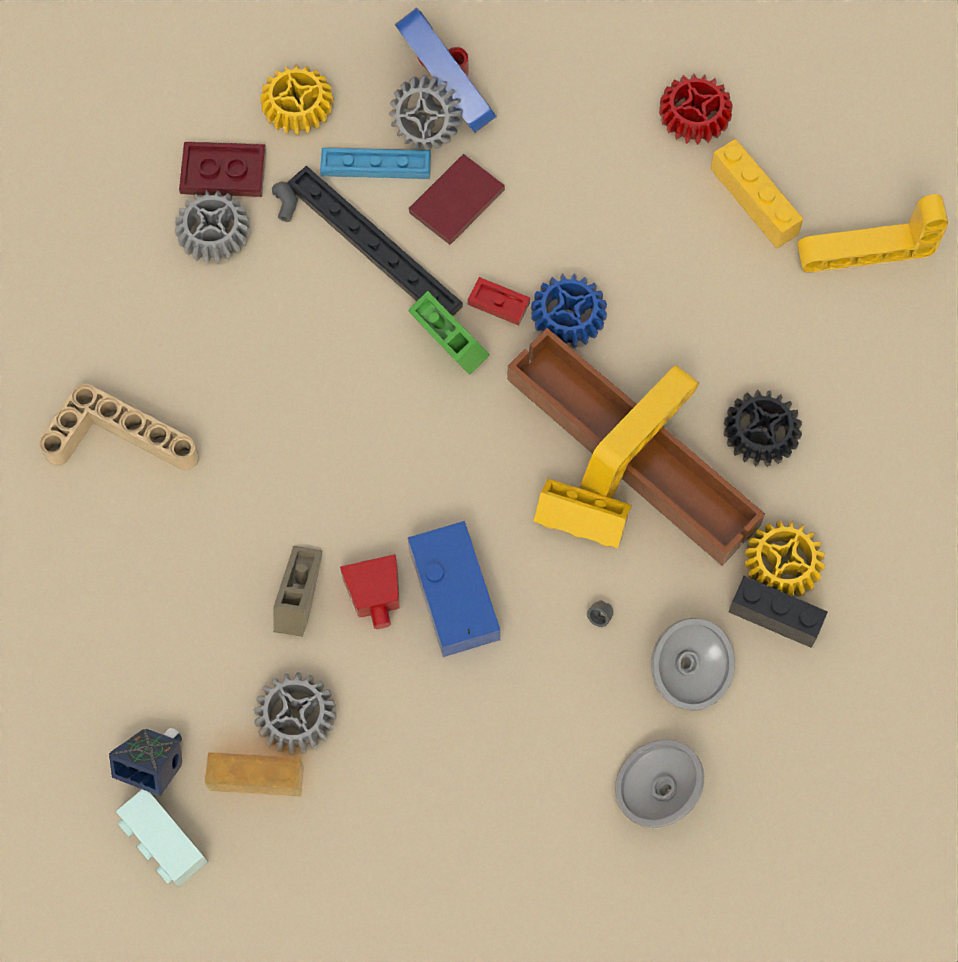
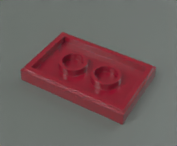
M184 142L179 184L180 194L205 195L207 190L210 195H215L218 190L221 196L229 193L231 196L262 197L266 145Z
M463 154L409 207V213L451 245L505 190V185Z

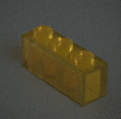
M208 752L205 784L209 791L301 796L304 765L301 758Z

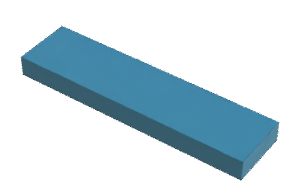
M322 148L320 174L321 176L430 179L431 150Z

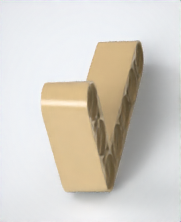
M80 384L72 390L39 441V447L46 460L53 465H62L69 460L94 423L179 469L189 470L195 467L199 461L196 445L189 436L89 384ZM92 398V401L90 403L85 405L81 404V402L84 399ZM117 411L114 416L105 417L108 412ZM69 422H77L73 427L65 428ZM133 424H141L138 429L129 430ZM157 437H166L163 442L154 443V440ZM61 445L57 451H49L52 446ZM183 449L191 450L186 456H178V453Z

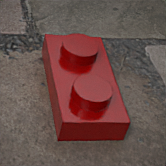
M479 277L467 303L469 306L519 326L530 304V297Z

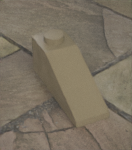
M293 546L274 604L273 632L303 637L312 606L322 550Z

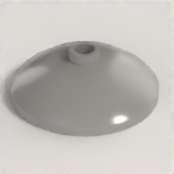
M689 618L675 622L660 635L652 652L651 673L658 692L667 702L682 709L700 710L713 705L725 694L734 675L735 658L732 645L726 634L718 626L707 620ZM682 658H685L686 664H685V666L682 668V667H681V660H682Z
M674 740L650 742L632 753L621 767L615 787L617 803L626 817L637 825L647 828H661L672 825L689 814L700 799L704 787V769L698 756L685 744ZM667 790H670L667 795H664Z

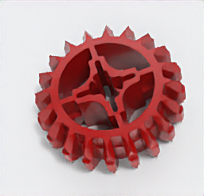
M695 73L691 76V79L683 75L680 82L673 80L671 87L667 86L664 90L659 108L662 125L667 126L668 134L675 132L676 140L684 137L686 144L690 139L695 140L697 145L701 142V139H704L707 143L711 141L712 136L718 139L721 131L725 132L728 123L732 118L731 112L733 109L730 93L724 92V84L716 86V78L708 81L704 74L699 79ZM685 98L686 101L681 103V106L675 108L676 103ZM713 111H717L714 117L707 120L706 116L711 115Z

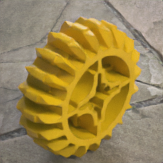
M296 64L294 69L291 70L285 65L284 72L282 73L275 70V78L267 77V85H262V94L260 96L262 113L266 116V120L269 124L273 123L276 130L283 127L286 135L290 130H294V133L298 136L300 130L304 129L309 134L310 127L313 126L318 129L320 126L319 121L326 123L327 114L332 112L334 99L332 87L327 83L325 75L320 76L317 69L310 72L308 65L303 70L299 69V66Z
M781 520L777 521L775 528L770 523L766 524L765 532L758 529L755 533L756 538H750L748 542L750 548H747L744 554L749 558L745 561L744 566L751 569L748 572V577L752 579L758 578L756 581L791 596H794V591L798 596L802 597L805 594V589L813 590L814 582H819L822 577L819 572L825 568V564L821 562L825 557V552L818 551L822 545L821 541L812 542L815 536L814 532L806 535L803 533L805 530L804 525H801L797 530L794 529L793 521H790L788 526L784 527ZM787 541L788 543L784 546H779L773 542ZM797 546L805 554L808 565L804 563V559L798 556L796 552ZM788 551H790L788 562L784 563L782 568L779 569L782 556L785 557ZM761 555L765 556L766 561L773 566L772 574L764 566ZM785 574L800 575V577L794 579L781 578Z

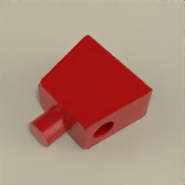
M393 554L340 566L343 582L358 617L371 616L374 629L389 627L391 625L389 611L399 609L396 555Z

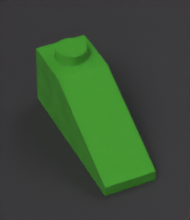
M428 291L408 310L469 375L490 356Z

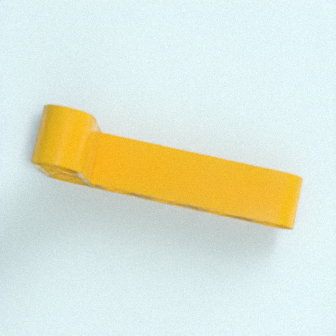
M931 194L919 199L907 224L813 235L800 239L797 242L802 270L804 272H817L931 256L937 251L949 224L943 197L939 194Z
M677 365L673 366L599 443L591 456L580 488L611 498L619 487L628 463L688 401L700 382Z

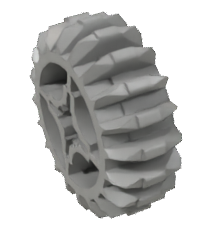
M422 75L420 80L415 76L410 79V83L405 81L401 84L402 90L397 89L394 92L397 99L391 100L390 105L396 109L390 111L389 116L396 117V120L391 123V126H399L400 130L397 132V136L400 137L403 134L407 136L405 144H409L413 140L414 149L420 148L422 144L425 150H430L432 145L435 149H438L442 146V142L445 144L451 141L450 136H455L458 133L455 127H459L462 121L457 116L463 114V110L455 106L461 102V99L456 98L453 100L452 95L455 93V89L447 91L445 89L448 84L446 81L438 85V77L436 76L432 77L430 81L427 75ZM419 92L420 98L417 99V106L407 109L412 94ZM433 96L440 101L442 106L437 105L434 102ZM422 109H424L425 112L430 113V114H432V115H430L429 117H427V114H426V113H422V112H419V111H421ZM445 117L442 129L439 132L432 133L435 119ZM410 120H414L418 124L419 129Z
M206 190L205 197L200 198L199 195L195 194L194 202L186 200V208H179V217H175V224L177 226L175 227V234L178 237L179 245L184 247L185 253L187 255L193 254V258L196 261L203 257L204 262L207 264L211 258H215V261L219 264L220 257L225 256V258L230 260L231 252L239 254V246H246V237L250 235V220L247 217V211L244 206L241 207L240 201L238 199L232 200L229 193L222 197L218 190L214 196H210V193ZM198 220L200 225L196 228L197 231L192 235V227L194 223ZM233 220L232 230L226 233L225 229L229 226L228 223Z
M300 672L296 673L295 680H291L289 674L285 673V682L280 683L277 678H274L272 680L275 686L273 689L269 686L263 687L267 697L257 696V702L262 706L254 708L255 715L260 716L254 720L256 727H262L258 732L261 738L268 736L266 743L269 747L277 742L276 749L280 753L287 745L290 755H294L296 747H300L301 753L305 754L307 753L305 745L310 743L313 749H317L318 745L315 739L319 738L324 742L327 740V735L323 730L333 731L334 726L328 721L336 719V713L330 711L336 707L334 700H328L332 695L329 689L322 691L324 687L322 681H318L313 685L314 678L312 675H308L305 681H302ZM301 692L312 697L297 700L292 698L289 693ZM281 699L284 705L283 709L276 715L277 718L271 721L272 709L276 702ZM288 703H290L293 709L297 708L302 724L297 718H293V715L291 716ZM320 705L319 717L310 729L307 724V718L314 712L313 709ZM295 727L301 734L287 735L278 730Z

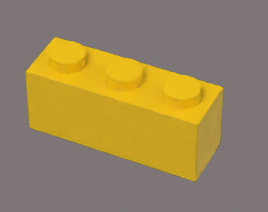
M547 479L540 493L533 522L542 524L546 528H555L568 532L575 537L596 541L603 546L618 548L625 532L632 505Z

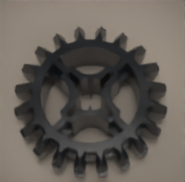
M757 390L755 391L754 398L748 392L744 394L743 400L737 398L734 402V407H729L727 411L728 417H725L723 423L726 426L723 434L725 437H729L727 440L728 447L736 446L733 451L734 456L743 453L744 463L749 458L754 459L755 467L759 465L760 460H763L766 467L771 465L772 459L779 464L782 462V456L789 458L792 450L797 449L799 444L797 440L802 436V432L799 430L802 426V420L796 419L799 414L798 410H790L792 406L791 401L782 403V394L778 395L776 399L772 398L770 390L767 391L766 396H762L761 392ZM749 414L751 424L747 425L745 430H741L740 420ZM784 426L785 437L777 443L775 432L778 431L779 427Z

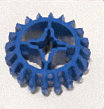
M575 273L571 276V279H566L565 275L562 274L560 281L552 277L549 285L543 283L540 291H536L534 294L535 301L531 303V310L533 311L531 319L535 322L536 331L543 332L548 328L564 343L572 342L574 348L578 346V341L586 345L589 342V337L595 339L598 335L597 330L602 331L604 328L603 321L607 318V312L605 311L607 303L605 300H602V291H596L597 286L595 283L587 285L586 277L581 279V281H577ZM554 299H557V306L553 308L552 312L547 314L546 309ZM591 309V316L582 323L581 315L585 314V310Z

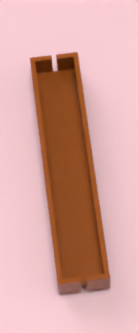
M548 328L529 345V351L523 350L508 365L507 380L592 454L599 443L637 405ZM664 427L628 463L622 477L623 481L721 566L740 548L741 543L744 544L761 526L765 516L762 510Z

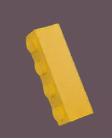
M737 139L732 140L713 153L710 169L776 249L799 235L803 218Z

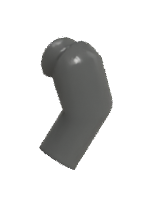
M282 181L273 185L272 194L276 195V198H280L282 202L278 218L282 221L290 222L298 199L290 184Z

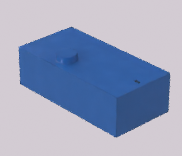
M465 521L408 537L409 551L442 656L446 657L499 641L500 627Z

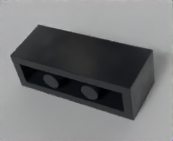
M743 576L729 609V613L810 648L814 645L828 613L826 610L746 576Z

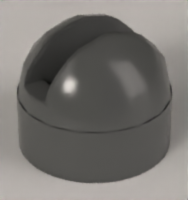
M601 600L592 604L587 611L589 621L597 627L607 626L613 616L612 606Z

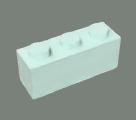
M142 789L116 811L121 817L117 824L128 837L132 834L136 835L141 841L136 847L147 860H150L152 857L156 859L161 865L156 871L167 884L173 880L178 887L181 886L207 863L204 856L150 792Z

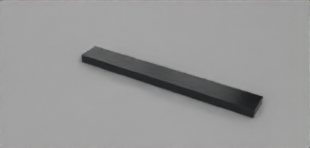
M305 166L287 182L290 184L295 195L415 301H418L428 291L452 316L463 307L462 301L308 166Z

